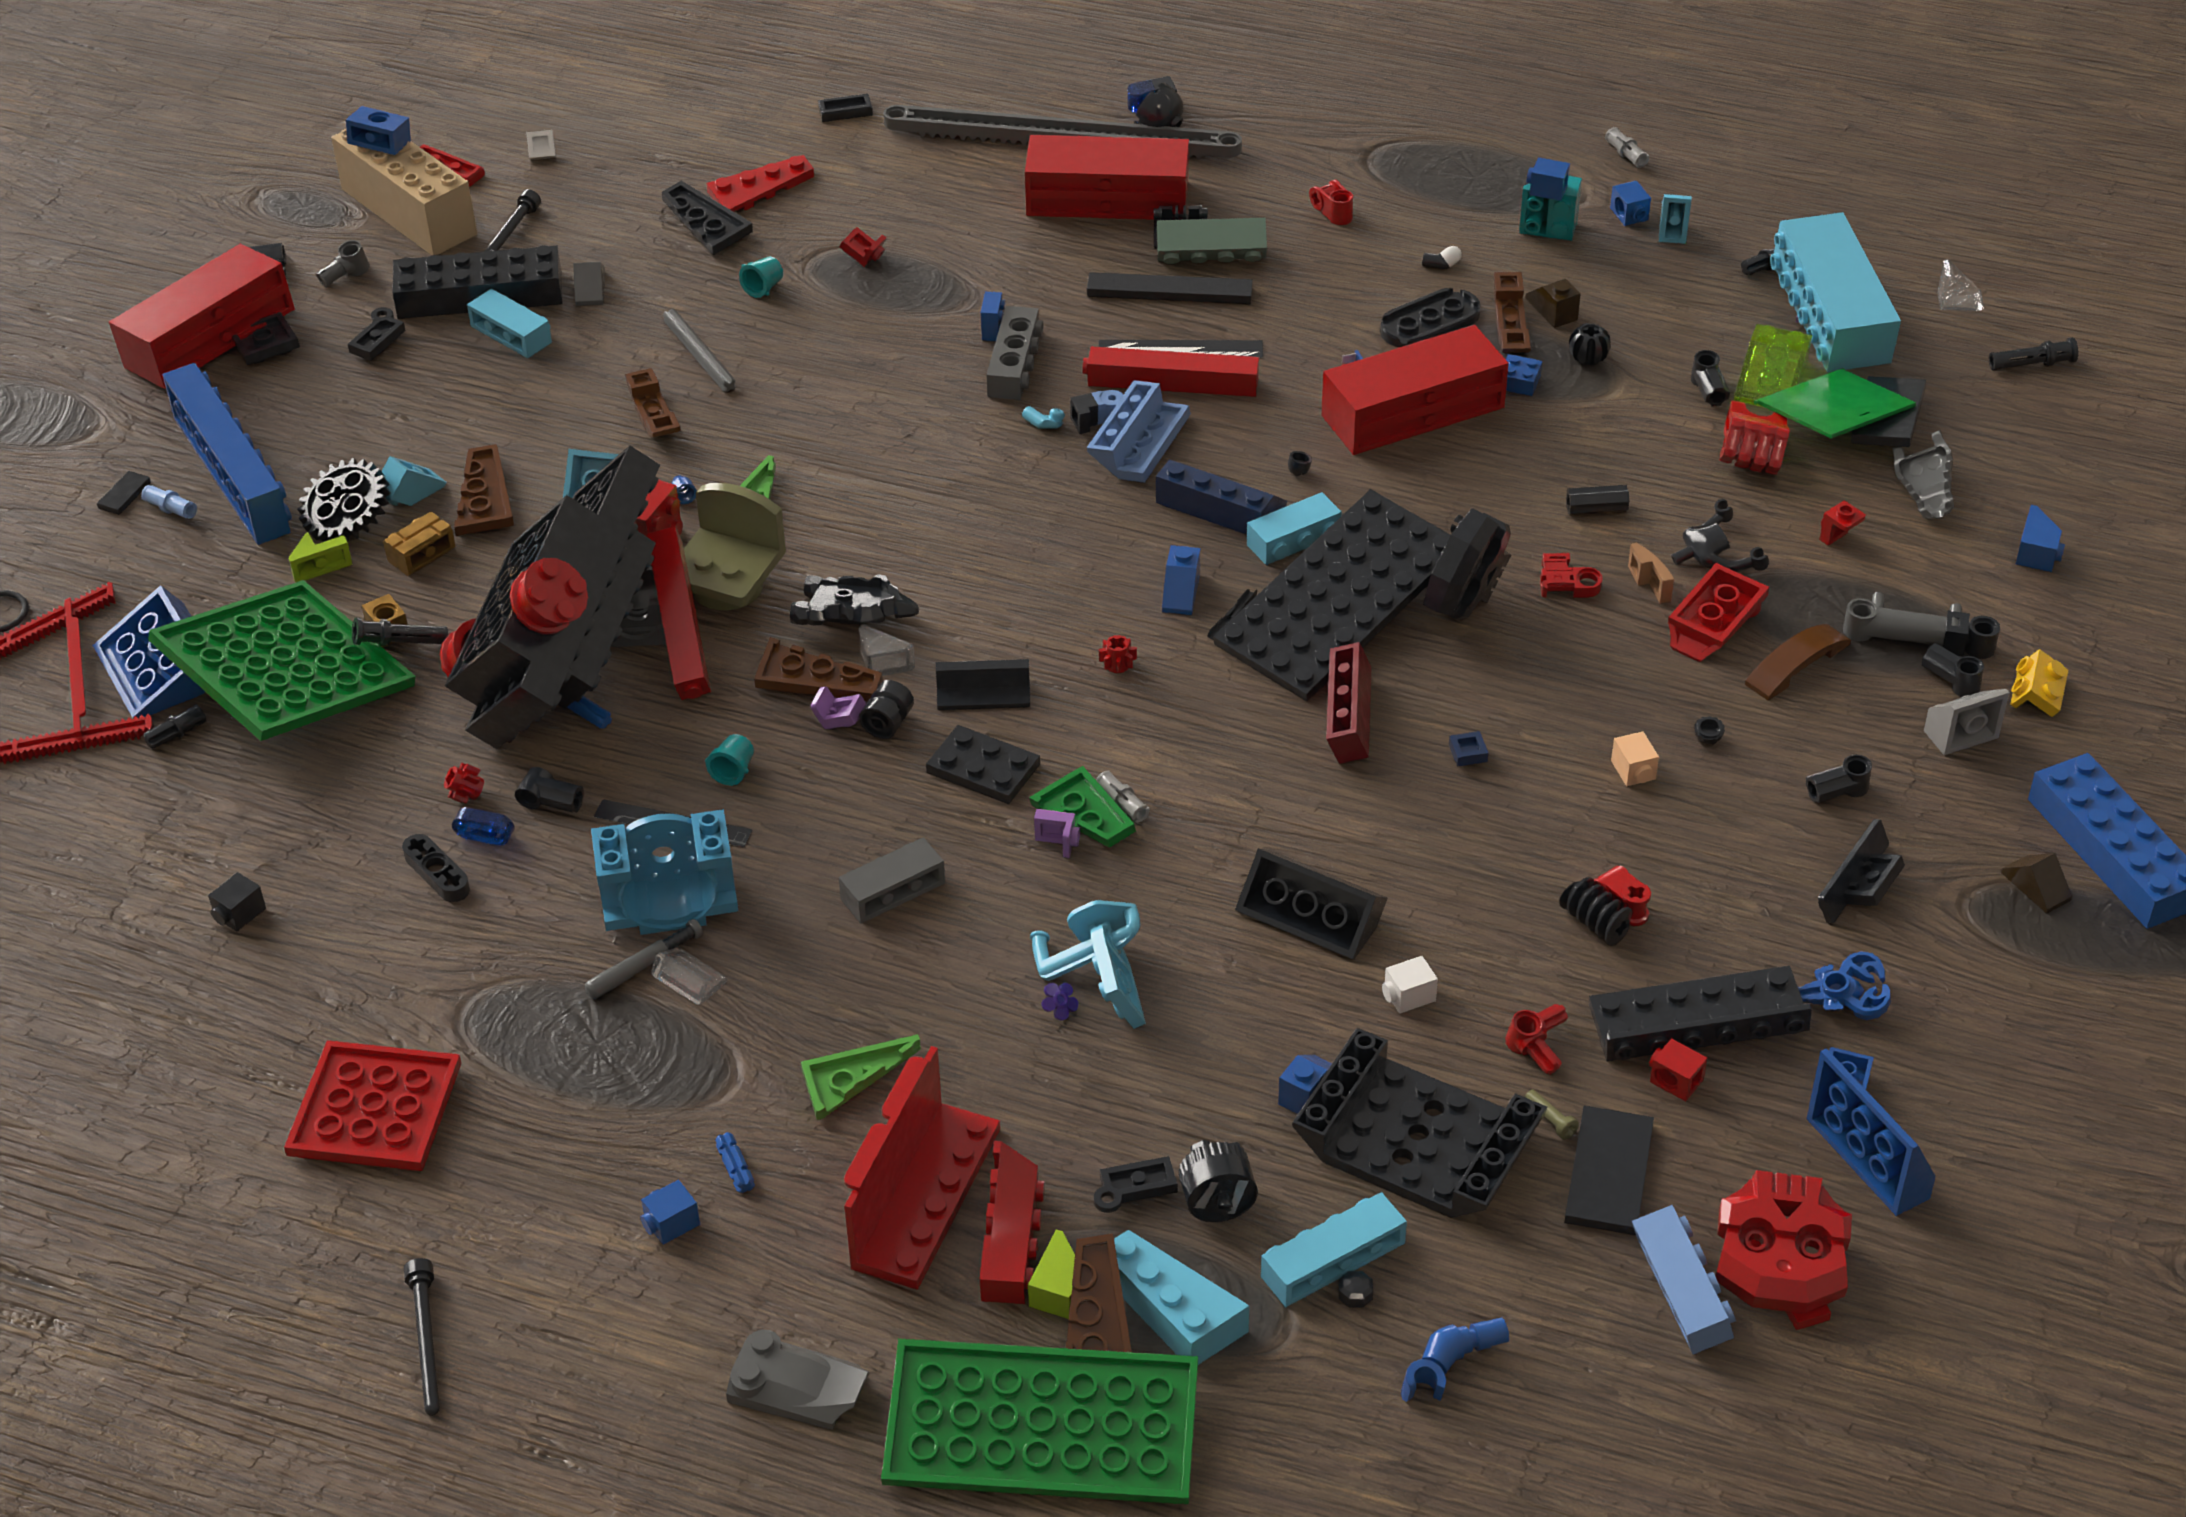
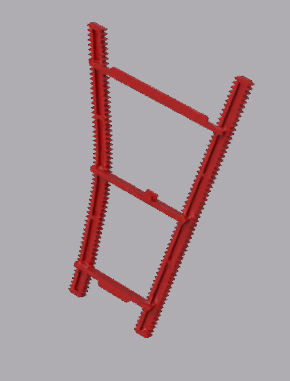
M107 582V586L102 584V588L96 587V591L91 590V594L86 592V596L80 595V599L75 598V601H71L69 597L64 600V607L59 606V609L53 608V612L48 611V615L42 614V618L37 616V620L31 619V623L21 624L20 628L15 627V631L9 630V634L4 632V636H0L1 660V656L6 658L7 654L12 655V651L18 652V648L23 650V646L29 647V643L34 644V640L40 641V637L45 639V635L51 636L50 632L56 633V629L66 628L74 729L71 728L69 732L65 729L63 733L58 730L57 734L52 731L50 735L46 732L44 736L41 734L38 737L33 735L31 739L27 736L25 740L20 737L18 741L15 738L12 742L9 740L6 743L1 741L0 763L3 762L5 765L7 761L10 763L14 760L19 762L20 758L25 761L27 757L31 760L33 756L38 759L39 755L42 757L46 754L51 756L52 752L57 755L59 751L63 754L65 750L69 753L71 749L74 751L78 748L83 750L84 747L89 749L91 745L95 748L97 744L101 747L103 743L106 745L109 742L114 744L116 741L121 743L122 739L127 742L129 738L133 741L137 737L139 740L144 733L154 728L152 717L149 714L146 717L141 715L139 719L136 716L133 720L128 717L127 721L122 718L120 722L116 719L114 723L109 721L108 724L103 722L101 726L97 723L95 727L90 724L89 728L85 725L81 728V717L86 715L78 619L83 620V616L89 617V613L99 612V608L105 609V605L110 607V603L116 604L112 583Z

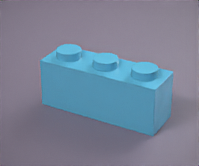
M493 289L488 290L467 304L471 327L526 358L531 357L552 343L551 327L545 317L532 312L525 306L516 303Z
M1323 492L1247 522V546L1265 565H1268L1307 549L1342 516V512Z

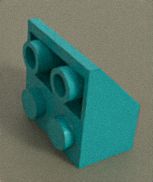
M1569 176L1568 187L1562 201L1530 195V184L1524 185L1519 233L1572 241L1578 221L1582 178Z

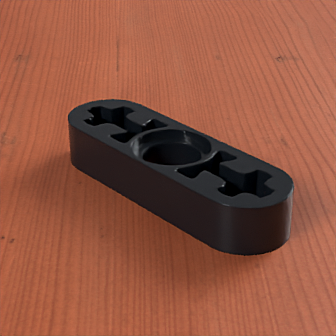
M415 834L404 840L402 848L405 861L444 900L458 902L469 895L470 887L466 873L428 836ZM421 851H424V853H425V856H424V857H422ZM435 864L444 865L443 869L436 872L428 870L430 866ZM448 879H450L451 885H448Z

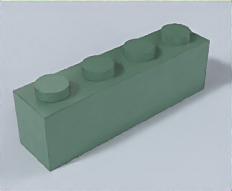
M1266 218L1157 221L1158 261H1164L1166 264H1176L1179 261L1189 260L1193 263H1203L1207 260L1231 262L1234 259H1245L1249 262H1255L1261 258H1266Z

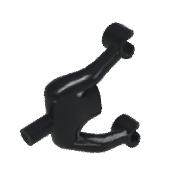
M1725 499L1716 501L1714 505L1716 514L1699 526L1689 527L1683 532V540L1687 547L1671 554L1675 565L1694 557L1706 568L1711 569L1715 563H1718L1735 572L1749 568L1763 571L1769 565V558L1767 555H1764L1761 547L1753 548L1750 551V557L1739 560H1727L1718 556L1721 552L1730 548L1729 541L1719 526L1721 522H1729L1733 518V509L1728 507V502Z

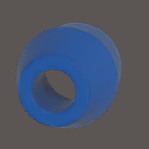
M681 475L672 479L671 484L677 487L680 504L691 503L696 498L697 492L692 481Z

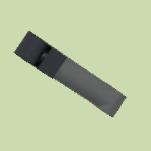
M1880 592L1873 594L1872 601L1857 598L1851 600L1847 605L1843 633L1854 641H1866L1871 637L1931 646L1936 643L1957 656L1963 657L1965 650L1968 655L1978 659L1990 658L1996 650L2000 633V624L1997 620L1988 616H1976L1969 622L1970 613H1963L1962 606L1958 603L1950 606L1947 617L1884 608L1885 596Z

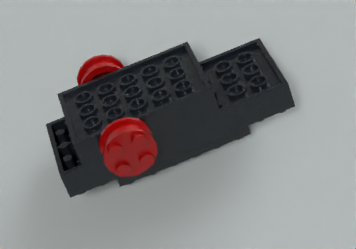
M631 445L575 492L573 498L566 495L512 542L477 618L462 623L442 643L440 651L441 668L448 677L445 687L476 705L465 731L496 750L506 742L511 743L520 731L524 733L534 720L539 722L547 710L553 711L557 705L565 709L574 701L579 702L588 690L592 692L601 680L599 671L601 667L606 665L612 655V651L609 650L610 646L620 636L623 627L620 626L622 619L627 617L633 607L631 599L643 585L644 579L641 576L654 560L652 551L656 543L637 531L638 525L635 521L648 505V501L645 500L647 494L651 493L658 483L659 478L656 477L660 464Z

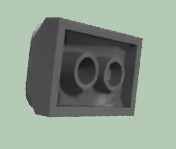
M758 1330L747 1337L731 1370L726 1392L727 1403L833 1430L838 1417L847 1410L854 1408L869 1371L856 1363L781 1342L780 1337L773 1331Z

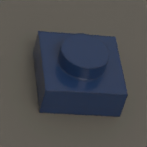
M1480 731L1449 736V747L1457 767L1488 762L1489 753Z

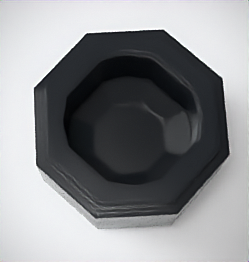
M1348 1271L1339 1279V1300L1349 1308H1363L1373 1300V1279L1363 1271Z

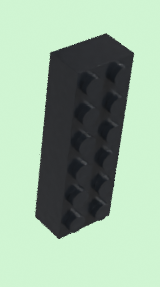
M542 245L532 248H512L510 250L498 251L486 250L484 252L457 253L442 256L431 255L419 258L405 257L393 260L392 294L397 319L468 313L467 304L490 289L507 296L526 308L563 304L562 271L558 245Z

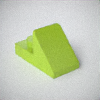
M307 532L289 556L295 583L353 565L348 542L344 535L315 545Z

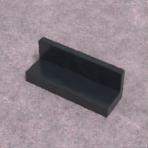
M1029 659L936 662L937 709L967 710L1030 707Z

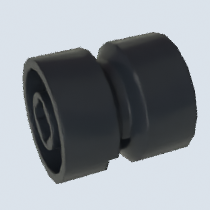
M884 680L881 682L859 714V722L862 727L876 738L889 739L893 737L914 705V697L911 691L897 681Z

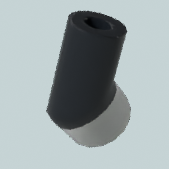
M1450 246L1439 254L1424 253L1422 266L1449 269L1461 259V250L1456 246Z

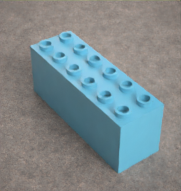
M1844 213L1780 221L1778 233H1775L1774 236L1775 250L1774 254H1771L1770 257L1771 268L1776 270L1780 286L1785 288L1791 306H1794L1798 321L1801 325L1803 324L1807 332V339L1816 350L1818 361H1822L1827 372H1833L1841 368L1847 370L1891 363L1901 320Z

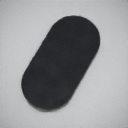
M1453 288L1437 290L1386 312L1380 324L1381 337L1390 345L1400 348L1472 326L1480 317V301L1474 294L1466 290L1460 289V292H1453Z

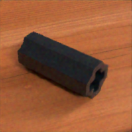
M1627 485L1567 489L1566 508L1568 514L1629 510L1630 500Z

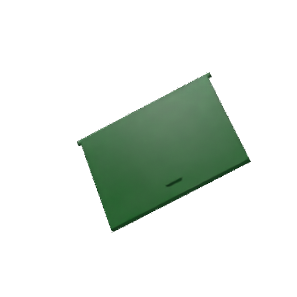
M1845 368L1754 400L1755 405L1759 404L1829 438L1837 437L1916 406V402L1850 373Z

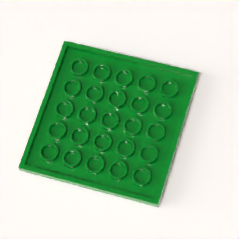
M304 580L149 630L148 641L260 741L415 686L416 676L384 648L379 646L378 643L361 642L360 645H354L352 642L353 622Z

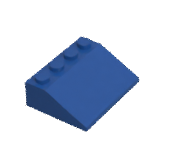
M161 585L93 645L132 718L136 716L139 719L141 715L146 717L147 714H155L200 696L205 692L148 641L149 630L191 617L185 604Z
M1827 1048L1821 1050L1806 1119L1895 1216L1929 1200L1936 1176L1918 1144Z

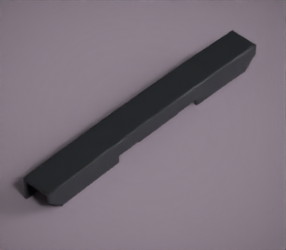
M1247 589L1223 618L1221 617L1209 630L1207 637L1213 640V636L1256 597L1257 589L1254 593Z

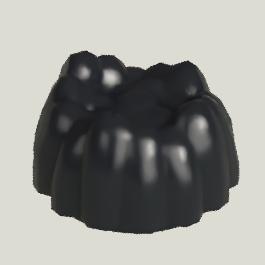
M1701 717L1694 724L1695 736L1701 743L1714 745L1717 741L1721 740L1725 732L1724 724L1717 717Z

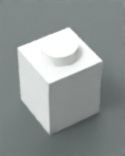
M1419 956L1386 968L1385 983L1382 984L1383 995L1387 1002L1393 1003L1400 1014L1435 1002L1438 978L1423 956Z

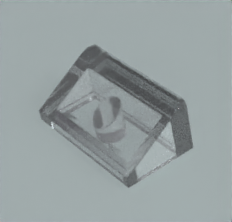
M681 948L657 953L651 971L653 977L696 1005L705 1002L725 985L727 981L725 976Z

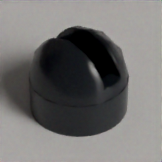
M1302 451L1291 452L1288 459L1289 471L1295 476L1308 473L1312 457Z

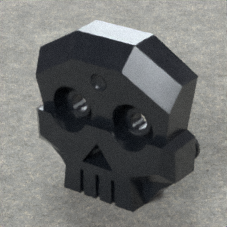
M1471 508L1465 517L1458 515L1454 519L1459 525H1451L1450 531L1452 534L1431 573L1423 602L1424 606L1460 621L1471 615L1479 601L1488 603L1493 593L1491 588L1495 589L1499 581L1497 577H1501L1504 571L1502 567H1506L1511 557V554L1505 551L1511 535L1510 525L1486 513H1481L1474 508Z

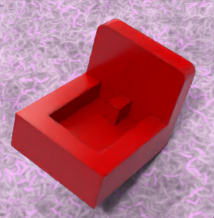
M856 227L842 241L839 248L865 267L871 260L876 262L885 251V248L882 246L887 237L882 234L874 241Z
M1845 500L1824 513L1819 540L1829 546L1848 534L1850 529L1863 522L1866 514Z

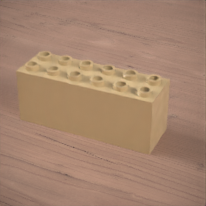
M346 129L331 137L342 190L430 255H439L477 235L468 181L412 141H408L402 150L396 155L348 144Z

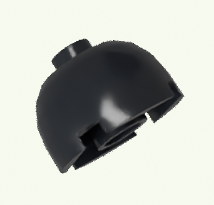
M1165 82L1160 83L1157 86L1161 89L1157 93L1151 91L1141 103L1136 112L1139 121H1134V124L1152 127L1181 126L1183 122L1181 117L1183 114V101L1172 87Z

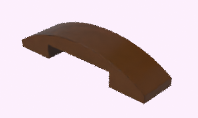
M1494 272L1496 325L1502 353L1531 351L1529 329L1526 328L1522 272Z
M649 368L625 374L632 401L648 435L654 438L681 431L674 412L669 411L660 392L659 382L653 369Z
M1828 624L1807 628L1789 638L1769 654L1745 680V685L1769 701L1789 687L1792 676L1823 655L1832 658L1851 644V639Z

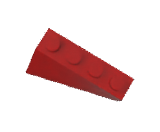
M994 1141L995 1169H991L990 1203H987L986 1235H984L980 1270L981 1301L1025 1304L1026 1289L1028 1290V1283L1034 1274V1268L1029 1267L1030 1260H1037L1038 1238H1033V1232L1040 1231L1041 1209L1036 1208L1037 1202H1044L1045 1181L1039 1180L1038 1165L1002 1141Z

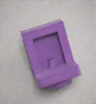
M824 686L819 688L810 707L823 728L831 729L843 726L849 727L856 724L866 702L860 694L835 699L828 687Z
M1036 809L1034 816L1035 841L1063 844V857L1070 858L1072 847H1078L1080 840V828L1075 827V814Z

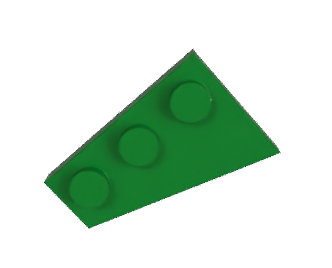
M1084 766L1079 767L1029 797L1031 805L1037 809L1074 813L1075 827H1079L1081 833L1109 848L1136 832L1132 820Z

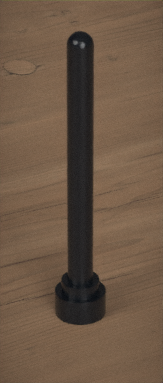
M526 189L517 199L518 208L485 251H498L524 216L537 210L541 204V198L535 191Z
M416 1258L404 1265V1279L414 1294L424 1409L428 1415L433 1416L440 1409L428 1288L434 1280L433 1263L430 1260Z

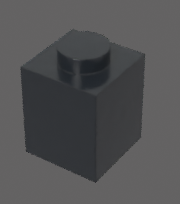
M239 872L235 873L208 895L212 907L211 915L214 920L222 926H229L236 932L266 909L261 887Z

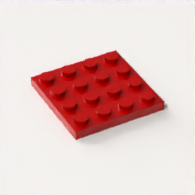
M327 1040L285 1143L284 1150L286 1156L423 1171L462 1064L460 1054Z

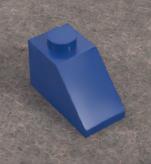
M2036 505L2030 506L2016 565L2052 572L2054 562H2061L2065 544L2059 543L2062 530Z
M1170 546L1166 564L1162 612L1192 615L1200 579L1201 548Z
M1297 1055L1279 1077L1278 1105L1298 1114L1332 1063L1316 1055Z

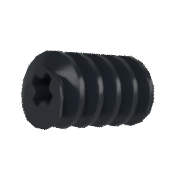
M1591 877L1583 878L1581 881L1569 885L1560 896V907L1567 909L1571 916L1576 917L1580 923L1585 924L1590 931L1595 932L1608 945H1617L1629 930L1630 919L1633 913L1630 907L1622 908V901L1619 899L1613 900V894L1610 892L1603 893V886L1600 884L1594 885V879Z

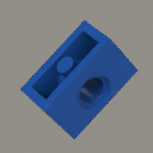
M361 106L346 119L348 144L396 155L408 141L411 142L409 117Z

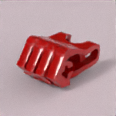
M1732 400L1725 420V438L1719 461L1731 464L1734 460L1735 467L1749 468V470L1754 472H1761L1764 468L1766 473L1777 475L1782 465L1790 433L1787 418L1774 411L1772 415L1759 416L1751 413L1746 408L1745 402Z

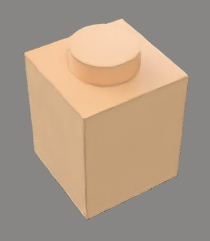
M1644 731L1614 738L1611 762L1626 787L1656 780L1659 756Z

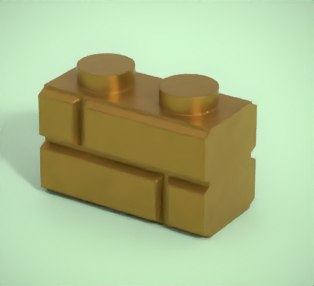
M433 512L415 519L411 524L398 532L390 534L383 541L388 562L394 567L399 568L407 576L456 547L451 525L444 520H440Z

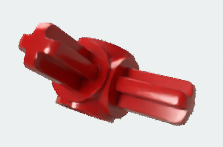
M1554 1004L1539 1013L1530 1010L1518 1011L1514 1014L1505 1037L1507 1047L1517 1054H1529L1544 1073L1553 1074L1561 1067L1562 1063L1546 1044L1545 1040L1547 1031L1566 1022L1568 1019L1566 1008L1563 1005Z

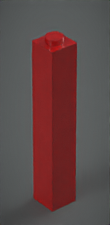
M1091 346L1089 357L1083 358L1082 372L1087 375L1088 386L1128 389L1135 380L1160 383L1161 391L1256 397L1259 379V357Z
M676 526L647 533L646 536L656 543L652 551L654 556L652 569L673 682L681 700L688 698L695 699L703 694L710 693L711 688L683 542Z

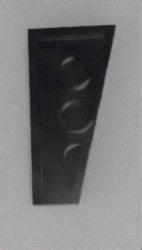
M683 181L662 191L663 202L712 255L717 254L753 232V226L750 221Z

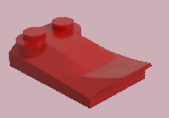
M1715 563L1668 617L1671 637L1670 647L1672 650L1693 660L1702 661L1716 650L1722 648L1748 618L1760 613L1762 602L1769 594V587Z

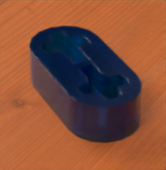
M461 808L452 821L451 826L453 831L462 838L494 845H505L515 829L513 822L505 815L473 808Z

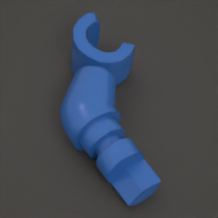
M1501 1317L1489 1321H1481L1471 1324L1469 1329L1466 1326L1456 1327L1452 1324L1442 1327L1431 1334L1422 1359L1412 1362L1407 1368L1401 1389L1402 1399L1405 1402L1409 1401L1414 1397L1416 1383H1425L1433 1388V1398L1441 1401L1446 1385L1445 1374L1455 1361L1463 1359L1464 1354L1471 1353L1473 1347L1480 1351L1491 1348L1494 1345L1509 1342V1331L1505 1320Z

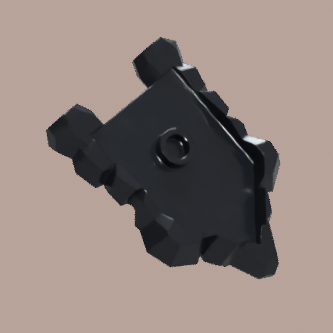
M877 574L870 580L862 577L854 578V576H842L839 579L827 577L823 579L819 576L809 575L805 579L804 595L812 600L810 603L806 601L792 602L790 621L796 625L809 624L813 626L822 625L825 621L861 625L862 622L881 623L885 621V617L894 615L895 618L913 617L919 614V607L913 600L901 594L898 587L892 585L886 575Z

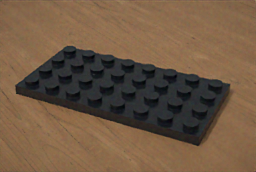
M1370 489L1213 636L1214 645L1307 702L1329 681L1330 649L1360 642L1362 648L1368 644L1428 586L1431 573L1451 535Z

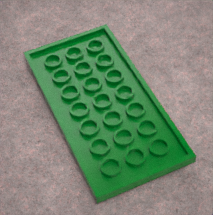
M898 1338L881 1475L882 1485L1189 1504L1198 1356Z

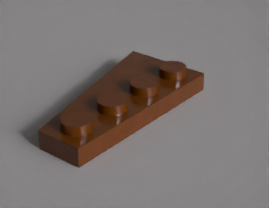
M497 444L468 449L464 469L465 478L464 483L461 485V500L458 503V516L454 524L455 536L514 526Z
M771 637L754 678L755 688L816 695L820 687L827 686L834 698L860 694L866 702L870 700L878 685L883 682L882 672L847 661L843 664L833 662L831 656L822 653L819 656L805 653L803 647L792 645L789 648L780 645V640Z
M1113 1233L1076 1239L1066 1349L1132 1352Z

